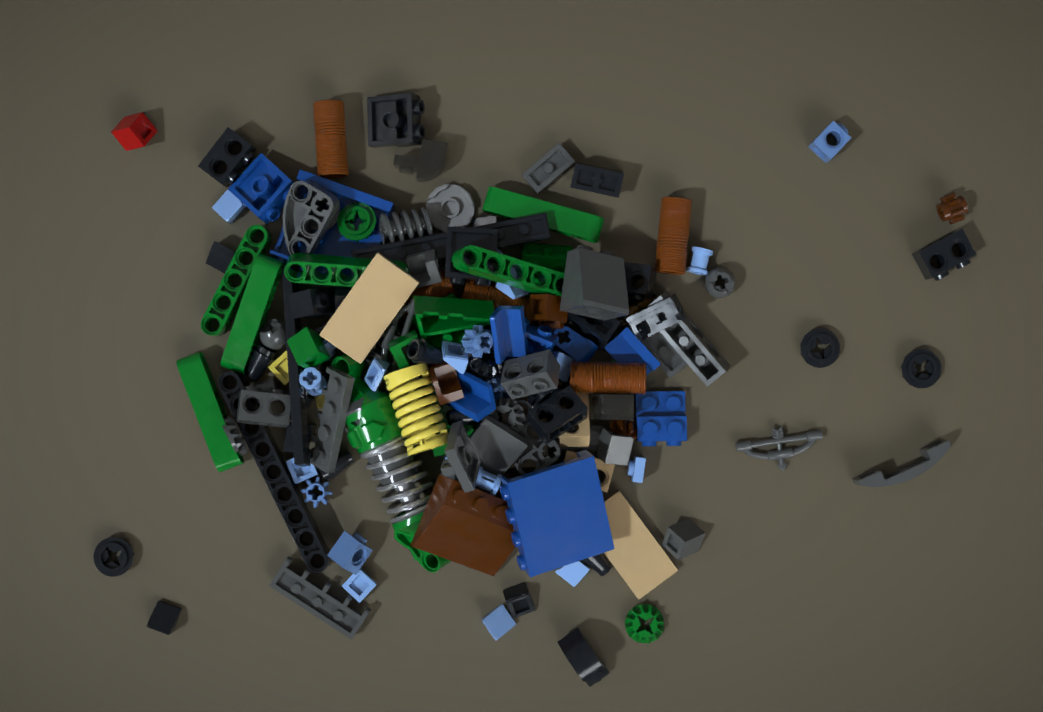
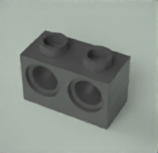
M550 349L504 361L500 384L511 399L557 389L560 364Z
M246 387V390H241L239 393L236 423L287 428L291 412L290 395H286L285 390L272 389L271 393L261 392L259 387ZM248 399L256 400L258 410H247L245 401ZM271 403H281L283 405V413H273L270 408Z

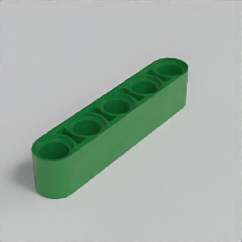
M490 186L488 187L482 208L483 212L509 220L546 213L550 231L593 243H598L605 220L593 214Z
M252 225L247 229L201 320V329L206 335L222 336L228 330L240 306L254 262L259 253L266 254L272 242V234L265 227ZM263 231V241L255 243V233ZM247 253H252V263L245 266L243 256ZM235 275H240L242 283L234 288L232 278ZM228 296L231 304L228 309L224 310L220 303L224 297ZM216 318L220 326L217 331L213 332L209 325Z
M474 245L460 248L452 256L453 266L459 271L535 294L562 296L564 273ZM464 252L470 256V264L464 261ZM488 259L494 265L493 272L487 266ZM511 267L515 268L517 272L516 278L511 275ZM534 274L539 277L538 285L534 282ZM557 281L561 283V292L556 287Z
M262 253L258 254L220 365L222 367L245 375L253 349L257 347L260 338V328L262 329L276 292L282 274V266H284L283 261Z
M294 253L287 260L284 274L289 281L294 283L353 287L372 259ZM390 260L398 267L403 269L405 272L410 274L408 265L406 263L397 260ZM298 264L303 270L295 271L291 265ZM324 266L329 272L320 273L316 267ZM350 268L354 274L345 275L341 270Z
M199 351L178 359L176 363L215 467L221 473L244 464L243 455L241 456L239 451L235 453L222 427L225 425L224 419L228 418L205 356Z

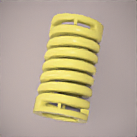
M422 363L383 376L387 390L392 391L389 397L394 401L392 403L393 409L397 410L395 416L397 419H401L398 421V426L403 428L401 435L404 438H408L404 441L405 446L408 447V456L447 444L448 431L446 423L434 424L444 419L443 414L430 415L440 411V405L427 406L437 402V396L423 397L435 391L434 386L416 389L432 382L431 377H429L427 364ZM420 375H422V377H423V378L415 379L416 377H418V376H420Z

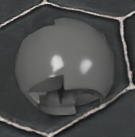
M718 267L708 272L704 284L705 289L712 297L725 298L734 291L736 282L731 271ZM717 276L721 280L725 279L726 281L723 289L720 286L715 287L714 282L717 281Z
M270 319L262 329L260 328L259 337L264 346L269 349L278 350L286 343L285 322L279 319Z

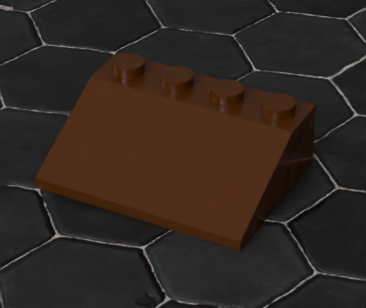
M439 474L410 546L494 576L516 548L511 538V533L514 532L513 525L509 524L505 510L508 509L507 501L478 489L465 493L460 482Z

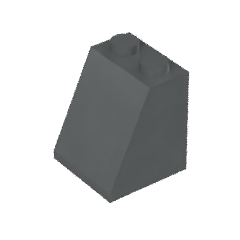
M579 245L576 249L568 251L560 311L599 320H609L629 315L624 258L614 256L615 253L610 251L595 252L592 251V247Z

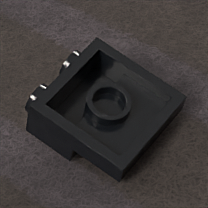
M414 93L367 97L368 147H408L421 145V139L425 137V128L421 124V114H424L425 105L420 96Z
M447 226L445 279H450V284L465 285V280L475 281L477 286H490V282H495L457 270L453 266L452 256L456 250L468 245L497 252L498 229ZM464 252V261L470 264L471 258ZM488 259L487 266L493 272L494 265Z

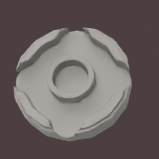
M444 184L437 187L429 195L426 203V211L430 215L432 225L442 232H447V226L467 227L475 214L474 201L470 193L463 187L455 184Z

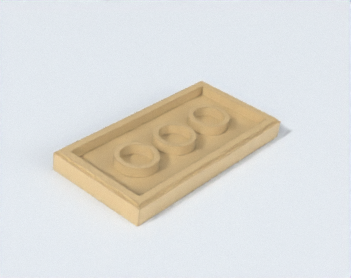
M378 252L319 335L361 364L417 287L419 281Z
M618 490L604 501L615 548L604 552V554L639 600L676 573L678 569Z

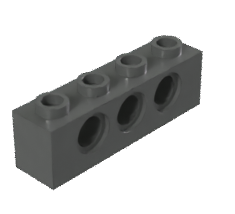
M665 291L650 305L670 296L669 293ZM689 317L660 331L707 387L722 376L731 366Z

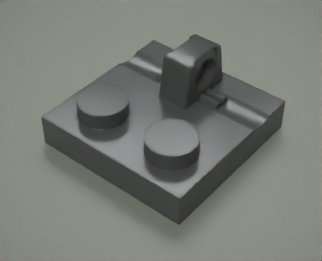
M462 421L452 423L450 432L447 435V446L444 452L448 459L442 461L441 471L444 477L456 475L464 492L467 493L475 490L481 461Z

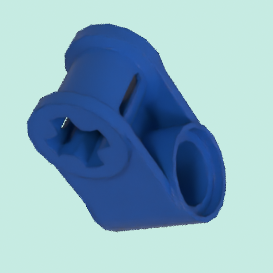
M564 326V329L553 330L552 333L554 334L567 332L566 338L568 341L559 343V337L557 336L555 347L566 353L575 362H589L599 348L595 343L579 335L569 327Z

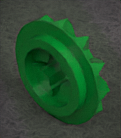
M359 202L351 203L344 207L337 219L340 233L347 240L350 239L356 242L361 239H368V236L375 232V225L377 223L372 208ZM357 214L361 221H365L359 224L358 230H356L354 224H350L356 221Z
M639 604L627 613L625 629L629 637L637 643L649 644L658 640L664 631V618L656 607L650 604ZM638 616L645 621L651 619L649 623L651 632L645 628L641 630L638 628L641 625Z

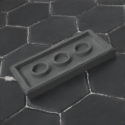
M489 415L483 418L469 436L481 461L480 466L483 467L484 471L496 476L498 474L504 475L529 444V440ZM439 474L433 480L434 486L436 484ZM456 475L447 476L448 478L459 482ZM477 486L475 487V489H478V490L483 491V492H485V493H488V492H489V491H487V490H485V489H482V488H480V487H477Z

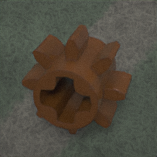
M953 192L940 198L941 203L936 205V210L943 222L948 220L951 225L965 219L963 214L968 212V205L963 196L956 197Z
M617 418L610 422V428L608 429L614 434L628 435L633 437V439L637 438V428L633 427V422H630L628 419Z

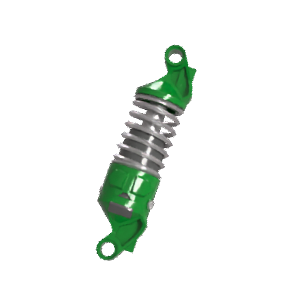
M347 354L338 356L333 360L332 367L355 378L344 426L351 446L356 448L358 453H361V458H367L369 463H367L366 469H372L373 471L371 480H380L381 483L377 485L376 491L390 490L382 496L381 502L395 501L386 510V513L389 514L398 513L391 519L394 539L402 546L408 548L414 560H417L424 569L431 573L437 572L451 561L410 546L431 496L429 495L421 499L419 493L433 485L432 482H428L416 488L414 484L415 481L428 474L426 471L418 473V466L422 465L423 461L418 460L415 462V454L410 456L407 454L408 447L404 444L407 438L401 435L403 428L398 426V421L401 419H397L395 416L397 410H394L392 407L394 401L389 397L390 392L378 388L376 391H372L368 384L361 380L365 361L363 360L360 364Z

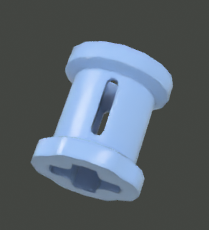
M692 247L693 255L690 266L687 267L686 271L697 275H708L707 265L709 257L713 255V251L701 247Z
M314 367L305 368L299 376L300 384L312 396L322 395V388H327V380Z
M480 466L475 487L485 489L490 492V495L495 496L502 481L501 476L503 475L498 474L496 476L484 471L483 467Z

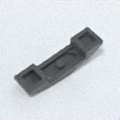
M941 439L919 449L923 459L883 476L880 470L874 469L852 480L854 484L867 487H884L903 483L921 475L934 466L948 451L951 443L949 440Z

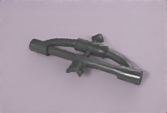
M411 297L410 303L401 307L386 328V331L381 335L383 336L381 344V360L388 362V342L399 338V336L395 335L398 327L397 323L406 311L408 315L401 336L409 333L415 315L413 297ZM393 359L392 365H389L386 375L399 370L395 359Z
M782 426L777 430L771 427L773 439L735 442L737 452L743 451L753 458L769 461L779 460L777 466L781 471H784L787 463H784V459L793 458L795 455L808 450L816 440L822 439L823 436L821 430L807 431L805 434L783 437ZM801 440L808 441L806 444L795 449H782L781 443ZM775 444H777L778 449L768 451V453L752 451V448Z

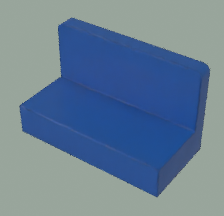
M498 306L490 316L495 361L496 364H502L506 357L528 355L529 349L523 306Z
M628 327L605 346V350L618 363L645 362L646 376L661 365Z
M456 370L464 398L446 403V405L479 422L496 409L492 386L466 371L464 374H461Z

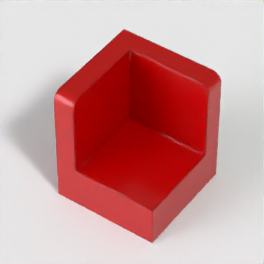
M143 112L125 116L111 131L126 151L145 147L158 132Z

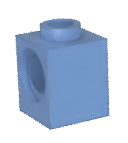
M833 121L808 147L827 163L851 137L848 135L849 132L841 123L836 124ZM827 135H832L835 137V146H831L827 143Z
M344 531L327 556L342 568L356 575L373 550L366 545L368 540L357 532L351 535Z

